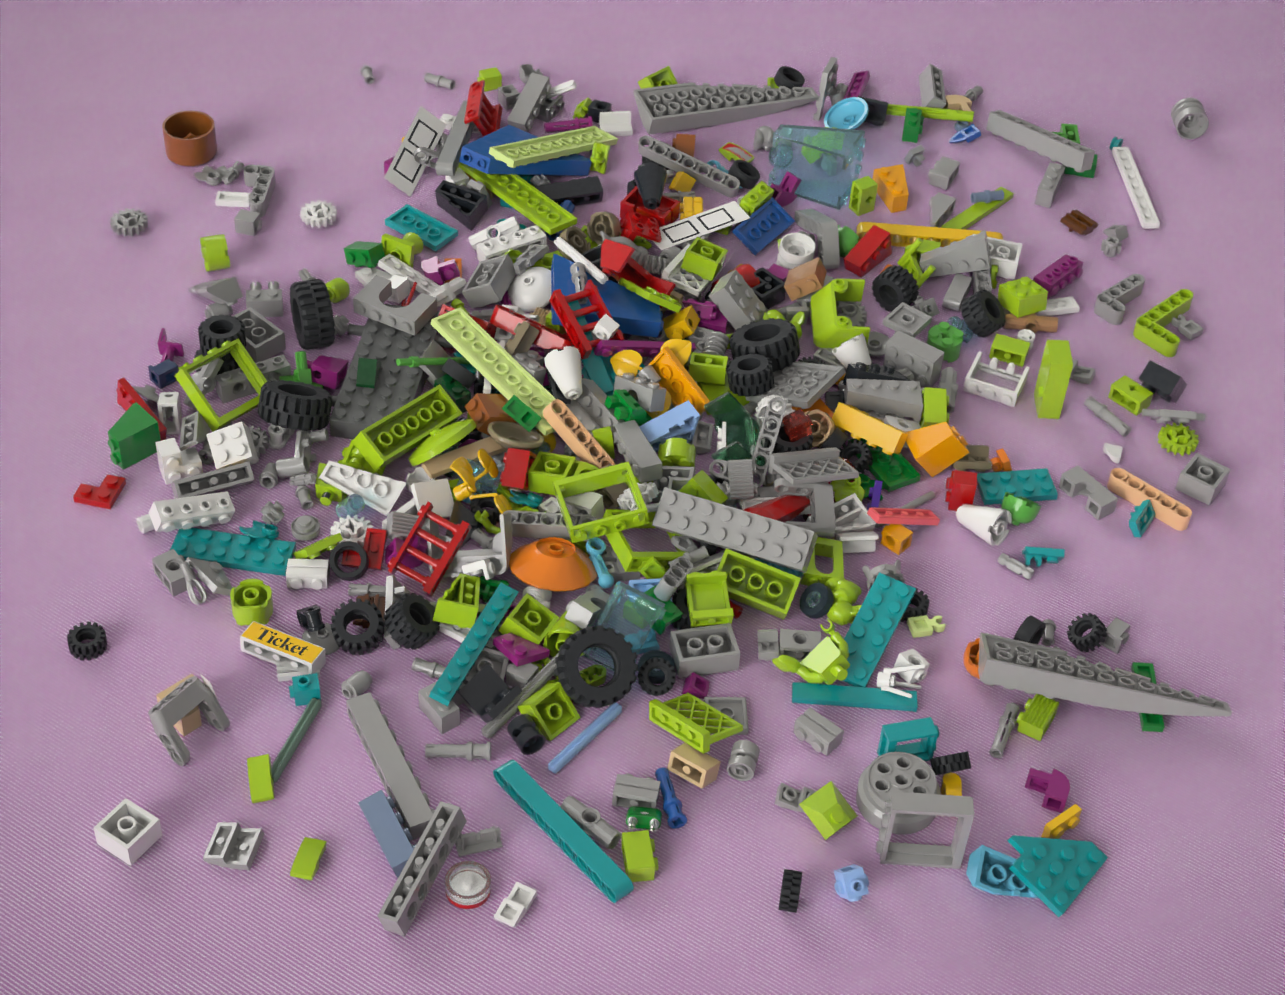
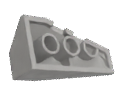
M236 277L202 282L188 288L189 292L219 304L227 303L228 306L237 303V299L243 297Z

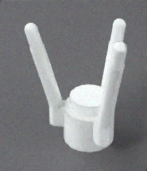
M926 665L884 668V672H878L877 688H881L882 691H889L912 698V694L892 687L901 686L921 689L922 686L896 681V675H892V673L926 668Z

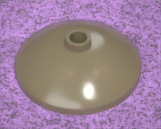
M494 421L488 425L487 429L490 436L507 450L508 448L532 450L540 447L544 441V437L538 431L532 429L529 433L521 425L514 422Z

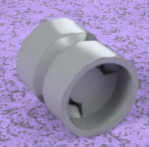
M739 740L733 744L726 770L730 777L739 781H748L753 778L760 754V749L755 743L748 740Z

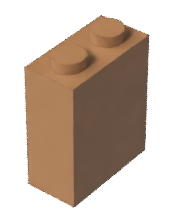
M820 257L788 271L784 288L791 301L823 288L827 271Z

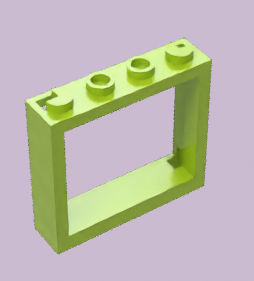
M239 339L232 342L227 340L221 345V348L217 349V347L209 350L207 352L208 355L204 357L199 355L193 359L191 364L186 362L178 368L180 371L175 375V378L212 432L257 408L261 387L268 382ZM230 352L258 393V396L218 417L190 374Z
M629 461L553 481L555 495L572 543L649 524L647 507ZM627 482L637 510L573 526L564 498Z
M606 509L603 518L631 510ZM656 511L648 513L649 524L633 528H656L652 525ZM622 531L606 535L625 572H639L638 567L652 556L668 571L670 568L668 562L683 556V553H685L677 547L675 548L678 552H633ZM667 532L670 539H672L673 536H680L674 533Z

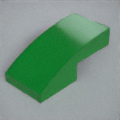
M515 395L501 408L529 433L542 419Z

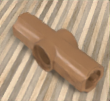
M1006 313V322L1003 326L1004 329H1028L1034 333L1038 331L1057 332L1058 317L1038 316L1036 313L1017 318L1013 314Z

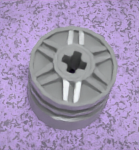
M1184 98L1178 101L1171 110L1173 123L1181 138L1195 139L1203 135L1208 129L1209 120L1202 103L1198 99Z

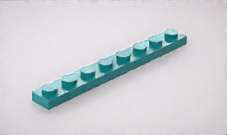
M503 583L499 584L429 694L430 698L446 706L450 704L515 601L519 591Z

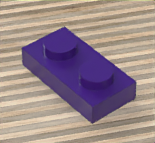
M875 480L874 487H870L868 498L872 499V501L867 503V511L871 507L879 508L883 481Z

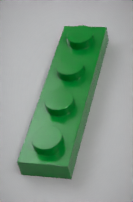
M1132 663V673L1151 678L1150 682L1157 684L1153 663ZM1139 713L1142 731L1163 732L1165 727L1163 715Z

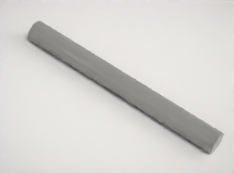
M930 491L900 508L914 509L935 498V494L933 491ZM876 524L875 527L879 528L885 524Z

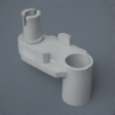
M326 428L312 432L310 430H298L294 457L276 460L278 477L281 479L291 477L292 475L309 473L310 462H315L317 458L316 453L311 454L312 445L315 442L328 441V430Z

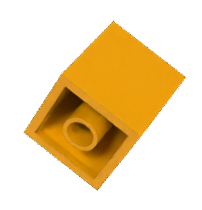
M947 422L906 432L909 434L906 443L915 460L932 478L970 453L966 447L968 442L963 435L959 436L960 433L955 426L951 427Z

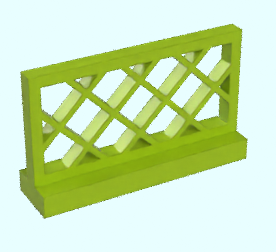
M690 693L663 703L657 699L649 701L650 721L703 754L710 751V744L743 731L742 724Z

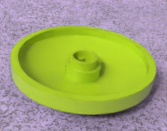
M471 418L452 423L441 429L439 426L429 432L431 435L413 451L408 458L412 466H416L433 458L473 431L477 426Z

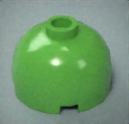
M838 225L839 256L845 258L859 242V236L849 227L844 226L842 228Z
M1005 492L1001 504L1002 509L1010 511L1012 516L1011 523L1017 526L1020 523L1027 524L1032 522L1042 507L1038 503L1022 496L1014 497V494L1010 492Z

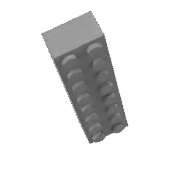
M664 487L652 524L660 530L723 549L727 548L746 556L803 573L807 572L818 537L814 531L666 487Z

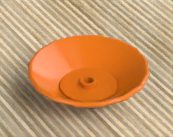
M547 537L522 545L513 551L510 556L509 567L512 574L522 582L538 589L556 592L574 591L587 587L597 578V572L592 561L589 559L590 555L563 538Z

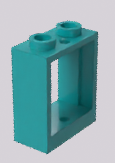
M931 717L882 725L877 754L881 756L890 752H905L913 754L924 761H930L933 758L934 751H936V741L940 735L937 725H934ZM921 738L920 742L897 745V742Z

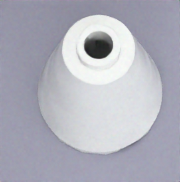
M863 333L842 343L840 347H835L831 350L846 369L848 364L861 362L871 365L872 363Z
M571 346L563 347L564 350L561 351L555 349L545 357V366L565 398L570 400L578 399L583 392L581 354L577 348Z
M963 504L956 511L958 522L992 546L1000 545L1008 535L1009 530L1006 528L1008 523L1011 524L1012 516L1010 511L1006 509Z

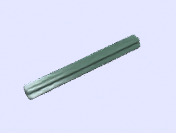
M312 698L271 765V775L274 783L278 781L322 707L320 699Z

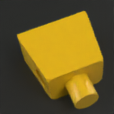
M688 306L680 310L679 313L676 312L663 318L664 332L669 340H682L692 335L700 322V318L693 306Z

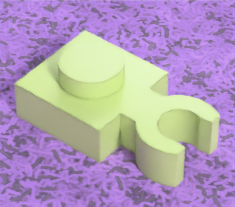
M927 615L909 617L907 620V625L913 638L931 636L933 631L943 632L946 626L945 624H940L942 616H934L932 619H929Z

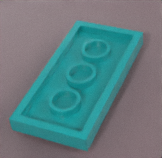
M408 204L385 219L386 226L403 235L408 232L417 234L422 239L423 245L434 251H438L458 236V230Z
M1047 468L977 473V487L984 505L1002 504L1005 492L1013 493L1014 497L1022 496L1031 501L1057 500L1058 497Z

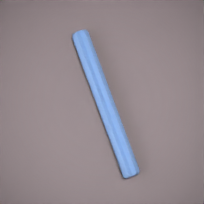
M617 702L610 705L548 763V769L553 773L560 771L622 712V706Z

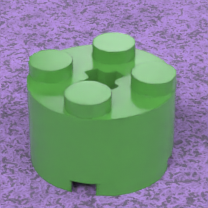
M940 322L939 325L929 329L926 343L945 352L943 360H948V363L954 362L960 356L964 333L956 327L949 325L948 322Z

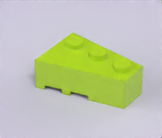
M460 573L451 584L450 589H447L444 596L438 599L433 621L457 625L460 628H472L479 608L480 577Z

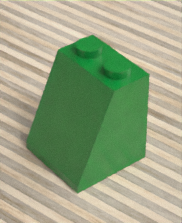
M137 402L133 403L108 431V445L111 449L110 458L115 465L118 464L123 470L157 453L155 442L161 441L158 421Z

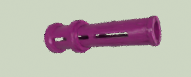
M591 116L580 119L575 117L573 120L544 123V130L547 133L593 126Z

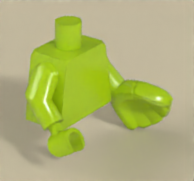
M827 619L830 627L825 629L822 624H820V627L825 633L830 634L831 637L827 636L801 662L788 655H780L778 658H773L772 662L784 672L797 673L808 683L821 684L824 682L831 685L837 679L840 681L846 679L848 675L847 669L850 667V663L847 660L849 648L840 633L835 632V626L832 621Z

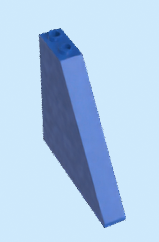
M507 125L462 146L459 162L486 174L587 176L592 164L589 158L579 154H571L569 156L552 158L548 161L543 160L538 163L511 168L505 162L496 160L494 156L489 154L490 147L537 138V136L511 125Z
M553 254L551 265V295L553 291L558 289L565 296L576 293L575 284L571 280L572 274L570 272V267L574 262L557 254ZM587 271L585 272L587 281L591 279L593 284L597 286L603 302L613 320L620 325L618 329L622 333L658 338L659 331L663 330L664 324L662 320L663 311H660V305L641 297L609 279L605 284H601ZM588 299V301L585 304L579 305L581 308H585L591 306L592 304ZM551 305L552 324L563 326ZM596 312L584 315L587 324L600 320Z

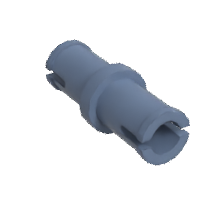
M1003 190L973 192L970 195L972 203H990L995 200H1003L1004 192Z

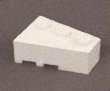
M855 493L834 503L835 533L873 531L877 523L867 514V509ZM811 516L807 518L806 522H811ZM835 534L833 537H828L827 539L835 540Z

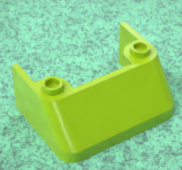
M834 279L811 296L810 310L813 343L819 348H838L842 343L862 333L865 336L866 344H868L870 327L852 326V321L846 316H837L836 301H862L865 279Z

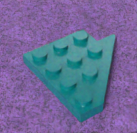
M1015 835L1007 840L1021 854L1009 869L1058 917L1067 910L1108 858L1090 841Z

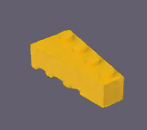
M838 403L832 417L834 425H836L835 429L839 428L844 433L849 431L851 432V437L858 440L863 438L867 440V445L874 448L879 446L883 448L882 452L892 456L893 453L900 455L909 435L908 433L890 424H884V421L869 416L870 414L852 405Z

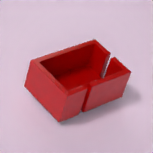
M636 186L620 202V218H624L628 210L638 212L641 215L655 218L660 228L674 223L679 218L680 201L662 195L660 206L656 209H648L644 206Z

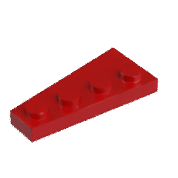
M124 377L119 379L116 389L117 403L127 411L133 403L137 402L158 421L161 441L166 440L167 428Z

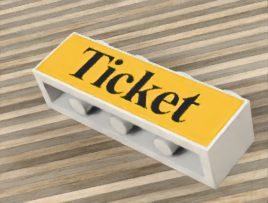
M253 621L240 635L242 652L275 665L276 661L292 660L291 663L282 664V667L293 666L297 668L303 664L309 666L308 668L294 669V672L309 670V674H313L318 669L321 670L326 664L325 648Z

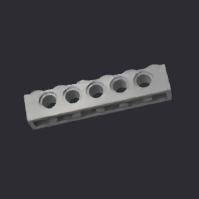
M440 801L377 916L385 930L402 936L406 935L467 822L459 806Z

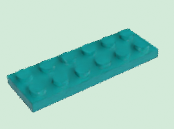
M182 528L178 530L170 550L174 549L178 555L181 554L185 561L190 557L209 562L214 561L225 568L286 576L288 559H292L294 556L296 542L252 538L247 535L198 528Z
M879 572L844 638L849 648L847 660L850 663V667L847 669L848 675L846 679L842 681L855 687H867L916 592V588Z

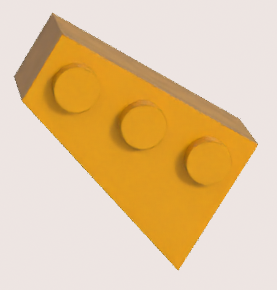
M903 164L874 169L872 179L878 184L877 193L891 213L905 211L909 193Z

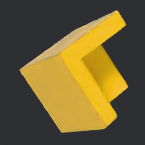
M677 172L669 189L690 192L696 179L685 172Z

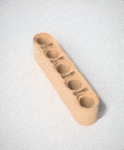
M555 399L543 409L544 418L576 456L580 457L581 461L594 465L599 469L608 464L615 465L612 458L563 401Z
M1122 468L1112 469L1107 484L1110 491L1135 506H1140L1143 501L1150 500L1155 512V518L1176 530L1183 531L1187 529L1192 516V510Z

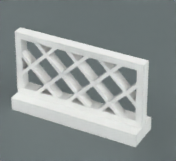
M687 244L663 270L661 279L676 284V287L698 297L711 281L704 280L701 276L688 273L685 269L681 268L686 250L691 245Z

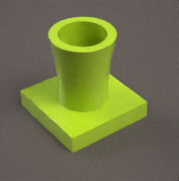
M413 232L406 233L402 239L386 233L382 235L381 243L383 244L385 256L390 253L413 268L414 255L420 254L423 250L422 239Z

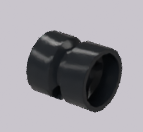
M521 714L508 724L507 732L524 755L537 752L545 744V736L529 714Z

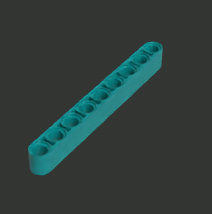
M512 759L493 771L497 783L611 902L616 903L634 890L630 878L515 760Z

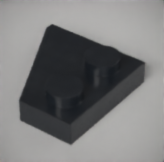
M456 500L449 521L456 525L465 521L472 527L461 545V549L471 539L473 531L478 528L482 529L484 526L475 519V514ZM446 530L445 536L453 538L452 531Z

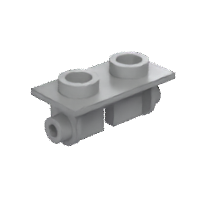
M492 826V828L480 830L477 833H460L455 842L459 857L503 847L500 839V828Z

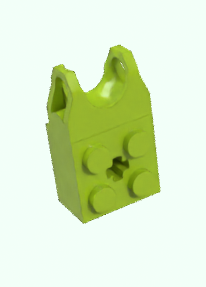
M539 451L528 471L529 491L555 495L553 481L599 468L587 462L577 461L576 457Z

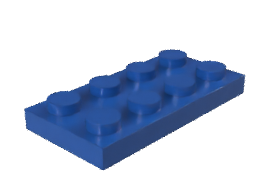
M772 197L750 215V219L744 220L732 232L756 256L788 229L795 220Z

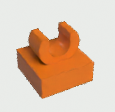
M1004 449L996 450L997 457L990 459L993 471H1012L1010 460Z

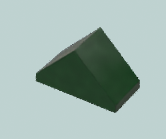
M359 358L356 387L375 388L381 368V361Z

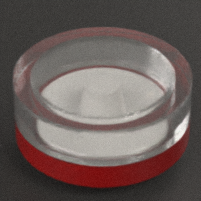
M462 861L456 863L447 871L445 876V894L451 904L461 909H474L483 905L488 900L491 893V876L484 865L475 861Z

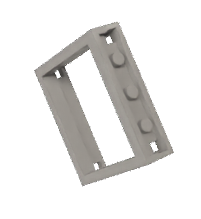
M891 791L890 799L885 801V814H882V828H879V841L876 842V852L880 853V864L960 869L974 818L973 797ZM896 813L958 817L951 846L890 842Z

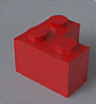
M508 448L503 458L505 467L504 471L500 474L501 485L505 488L528 491V471L537 455L528 450Z
M959 470L951 472V477L946 480V489H949V491H946L945 502H948V510L957 511L963 504L973 505L977 487V473Z

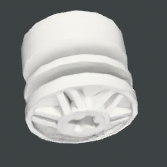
M802 233L786 234L780 241L776 265L791 270L813 260L816 248L815 242L812 238Z

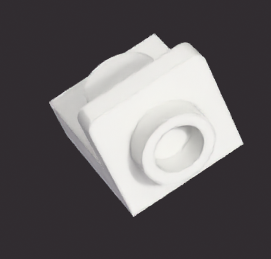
M489 558L462 566L464 574L470 572L471 576L482 573L483 569L486 580L494 577L495 566L493 562H490Z

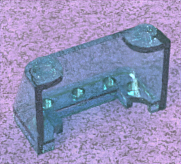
M618 581L595 626L613 628L617 634L621 632L625 636L624 640L626 642L630 641L633 645L631 647L632 652H636L638 656L654 622L657 619L662 620L666 609H664L665 604ZM592 647L583 652L582 656L614 671L613 660L603 649Z

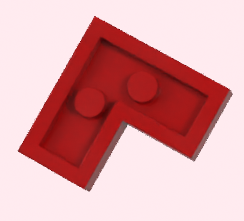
M107 474L100 487L81 483L73 495V500L77 503L111 510L126 485V479Z
M367 528L363 548L369 558L368 569L382 570L387 530ZM345 550L341 565L359 568L361 563L359 553L354 550Z

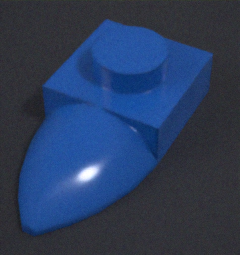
M971 124L955 133L949 140V143L963 141L969 143L980 137L981 132L974 124Z

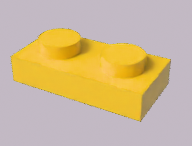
M1074 804L1045 824L1041 838L1059 839L1066 830L1075 828L1080 822L1079 817L1082 809L1077 804Z

